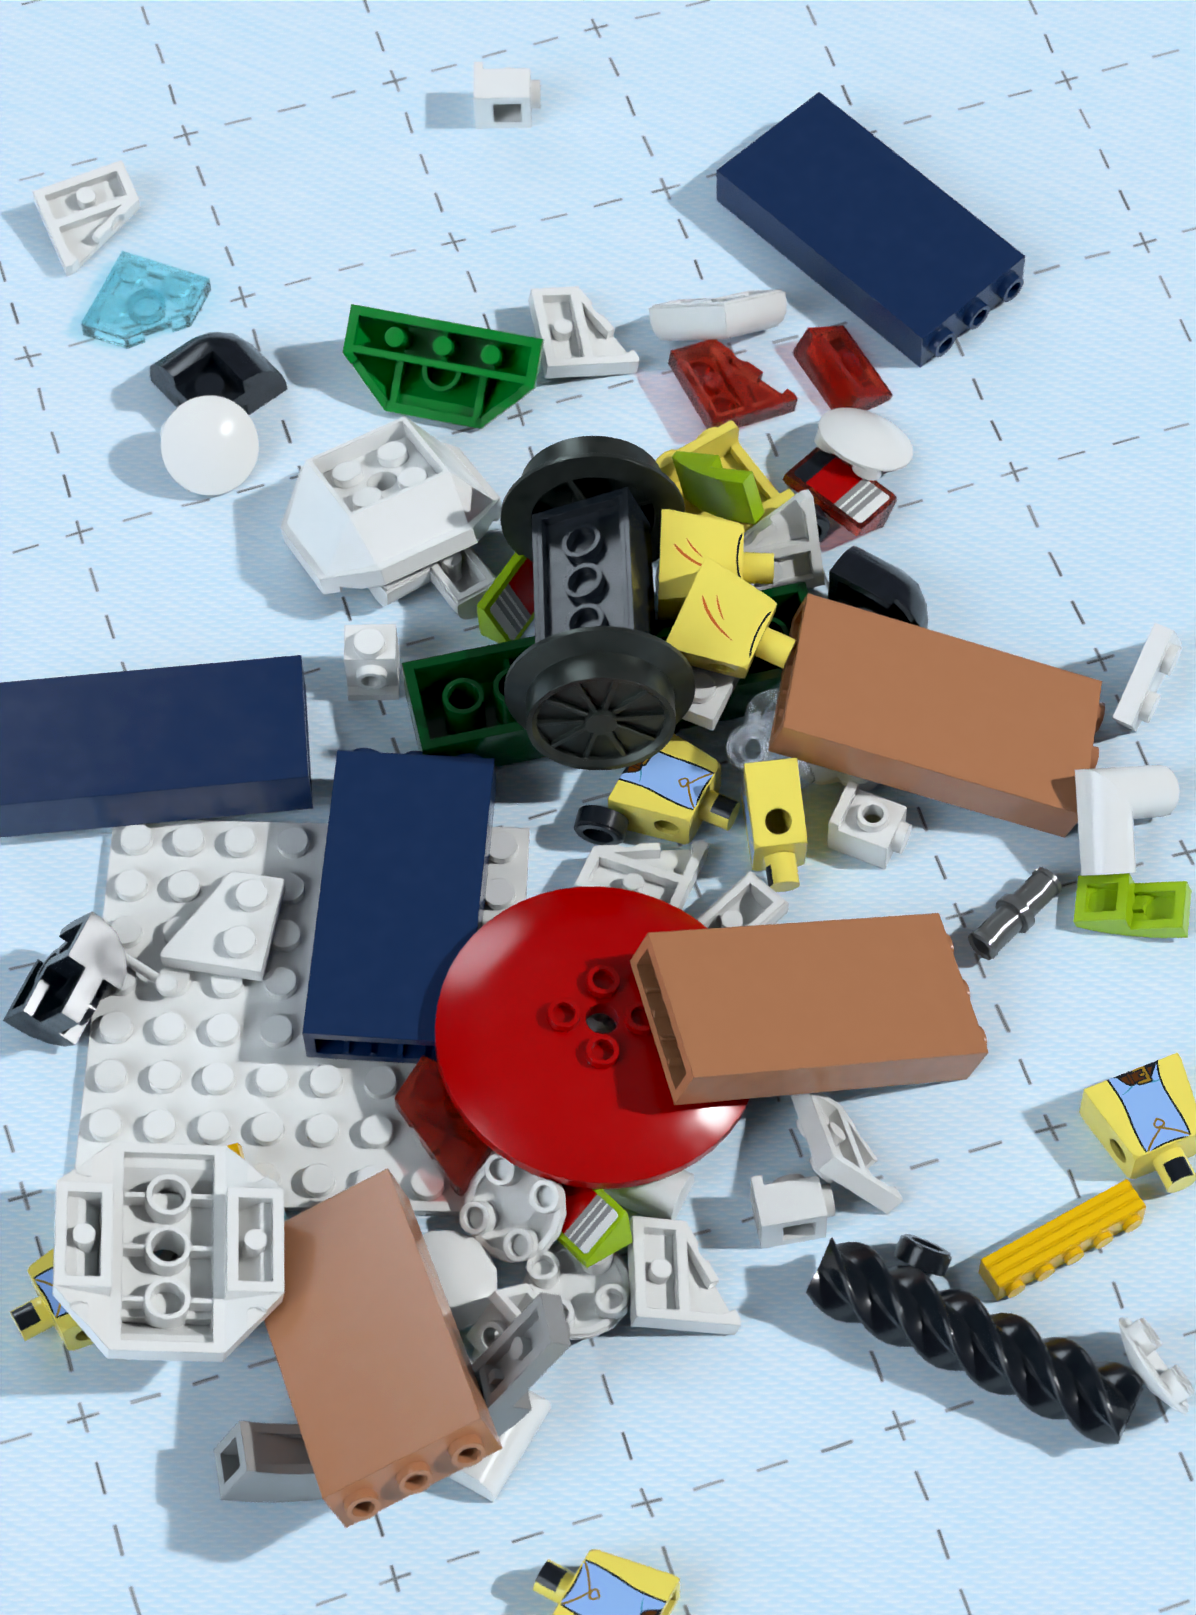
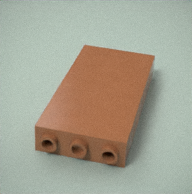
M809 593L806 595L792 618L789 637L796 639V642L782 671L768 751L1065 838L1078 823L1075 770L1095 769L1099 758V748L1093 746L1095 733L1099 730L1105 714V703L1099 702L1102 681Z
M939 913L652 932L646 935L630 960L674 1105L965 1080L969 1078L989 1053L986 1034L983 1028L979 1026L970 1002L969 986L962 979L954 957L952 939L946 933Z
M387 1168L284 1221V1296L282 1302L266 1317L264 1322L322 1499L345 1528L359 1521L372 1518L379 1511L412 1494L425 1491L432 1484L463 1468L474 1466L483 1458L502 1449L410 1200Z

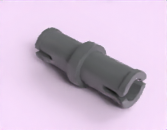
M1039 867L1032 872V875L1013 894L1003 895L996 902V911L974 932L972 931L968 935V941L973 950L982 958L991 960L998 955V952L1018 932L1026 933L1035 924L1034 916L1056 895L1062 892V886L1058 878L1048 869Z

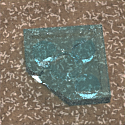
M122 251L81 322L83 335L129 349L146 343L145 336L171 328L174 333L191 327L211 291L210 279Z

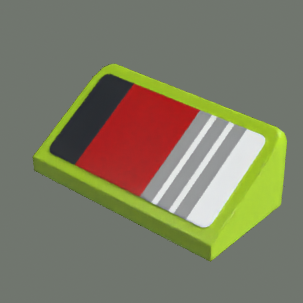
M513 554L476 605L481 635L497 643L517 640L521 638L534 620L533 562L524 555Z
M562 1184L566 1198V1217L561 1234L557 1240L586 1268L633 1242L627 1212L603 1189L582 1188Z

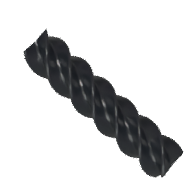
M832 1237L821 1263L806 1290L814 1305L829 1317L846 1323H862L868 1332L886 1344L897 1347H913L917 1354L926 1362L937 1368L948 1371H965L967 1376L977 1386L988 1392L998 1395H1016L1020 1402L1030 1411L1041 1417L1052 1420L1068 1419L1078 1432L1098 1443L1118 1444L1131 1414L1144 1387L1142 1388L1143 1380L1127 1365L1113 1361L1094 1363L1086 1350L1075 1341L1064 1337L1041 1338L1029 1321L1013 1313L990 1315L980 1299L972 1293L961 1289L938 1291L930 1277L920 1269L907 1265L887 1267L877 1251L869 1245L860 1242L836 1244Z

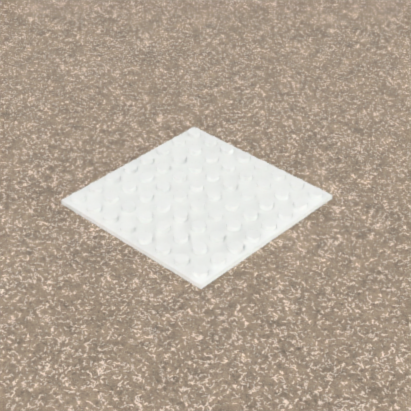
M184 820L112 828L102 919L117 932L125 953L159 974H173L176 977L178 989L171 996H162L158 993L155 983L127 966L122 990L99 1001L97 1009L91 1017L74 1170L113 1141L224 1146L239 1143L242 1146L245 1160L264 1178L268 1176L284 1188V1212H303L388 1168L409 1198L415 1215L459 1216L461 1208L464 1206V1200L471 1179L481 1166L486 1163L487 1159L496 1152L471 1130L454 1107L445 1089L438 1065L312 1058L306 1056L302 1031L328 823ZM492 827L483 925L502 911L527 899L530 828ZM232 871L284 879L286 890L263 982L162 966L160 955L164 946Z

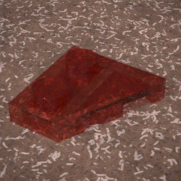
M706 340L670 351L668 364L706 429L719 427L731 420L739 428L795 411L798 400L795 393L786 389L781 394L761 380L763 371L750 362L737 358L731 349L718 340Z
M422 1055L394 1097L395 1107L408 1126L416 1131L420 1137L421 1145L432 1160L435 1159L449 1179L453 1191L463 1197L471 1179L486 1162L493 1150L471 1130L454 1107L445 1089L438 1063Z

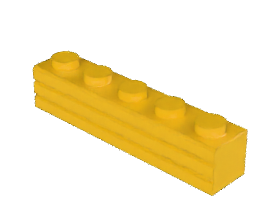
M1125 1179L982 1258L978 1273L997 1301L1005 1296H1008V1298L1015 1297L1025 1289V1285L1036 1279L1038 1282L1043 1281L1055 1272V1268L1064 1263L1072 1265L1084 1256V1252L1091 1248H1103L1118 1233L1122 1231L1129 1233L1138 1228L1143 1222L1146 1205L1129 1180Z

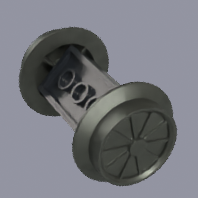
M607 436L574 437L554 443L541 450L528 462L522 476L507 492L500 514L501 529L509 546L515 553L524 555L533 562L535 644L522 652L510 666L504 682L505 703L516 722L527 730L531 743L541 754L559 764L584 770L620 769L651 758L660 752L671 740L676 724L688 712L695 696V677L689 662L674 646L656 637L652 563L660 558L662 509L685 512L683 497L675 483L660 470L659 465L649 453L633 443Z

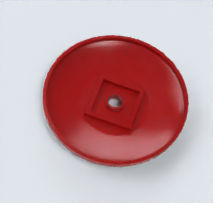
M601 886L573 887L539 894L509 907L484 924L461 949L449 968L441 988L435 1021V1051L439 1071L445 1089L465 1123L487 1146L513 1165L541 1178L582 1188L620 1189L659 1181L683 1171L713 1151L729 1135L740 1120L750 1099L674 1105L630 963L631 958L648 933L708 928L683 910L663 900L639 892ZM594 1014H605L614 1020L616 1028L610 1033L599 1034L588 1027L586 1020Z

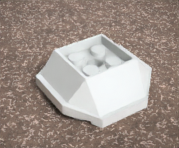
M404 416L305 460L304 466L300 469L280 528L286 545L323 595L341 592L343 587L364 589L387 585L477 544L487 533L492 521L496 522L500 518L502 502L499 495L459 447L440 442Z
M113 1141L94 1154L79 1168L71 1170L56 1182L52 1295L107 1359L223 1362L283 1300L284 1188L268 1176L264 1178L245 1159L224 1145ZM162 1249L171 1250L179 1256V1259L171 1262L163 1261L157 1258L154 1252Z

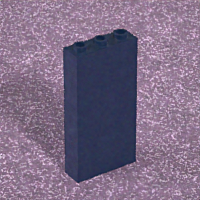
M820 92L717 170L716 200L920 368L934 356L941 357L947 353L954 344L955 339L969 328L974 330L979 327L992 309L1002 301H1011L1023 287L1025 255Z
M301 655L0 682V837L313 809L307 696Z
M357 748L353 751L337 750L302 1031L307 1057L438 1065L435 1051V1021L441 988L449 968L458 953L483 926L497 786L495 759L483 758L470 753L454 757L423 755L422 751H409L405 754L381 753L371 748Z

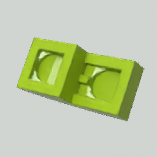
M676 451L672 456L684 498L694 506L727 520L754 525L765 513L753 471L723 468L719 455Z
M1130 873L1078 875L1073 922L1079 928L1116 935L1148 938H1188L1192 891L1187 881L1134 883Z

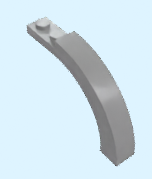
M540 1292L493 1344L471 1364L498 1437L516 1425L532 1410L528 1390L571 1346L570 1327L565 1319L560 1295ZM239 1420L214 1449L221 1500L278 1503L322 1499L298 1424H268Z

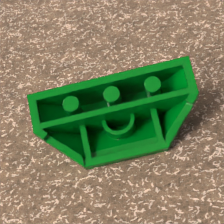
M351 304L342 353L350 364L353 365L385 411L483 429L536 388L544 339Z

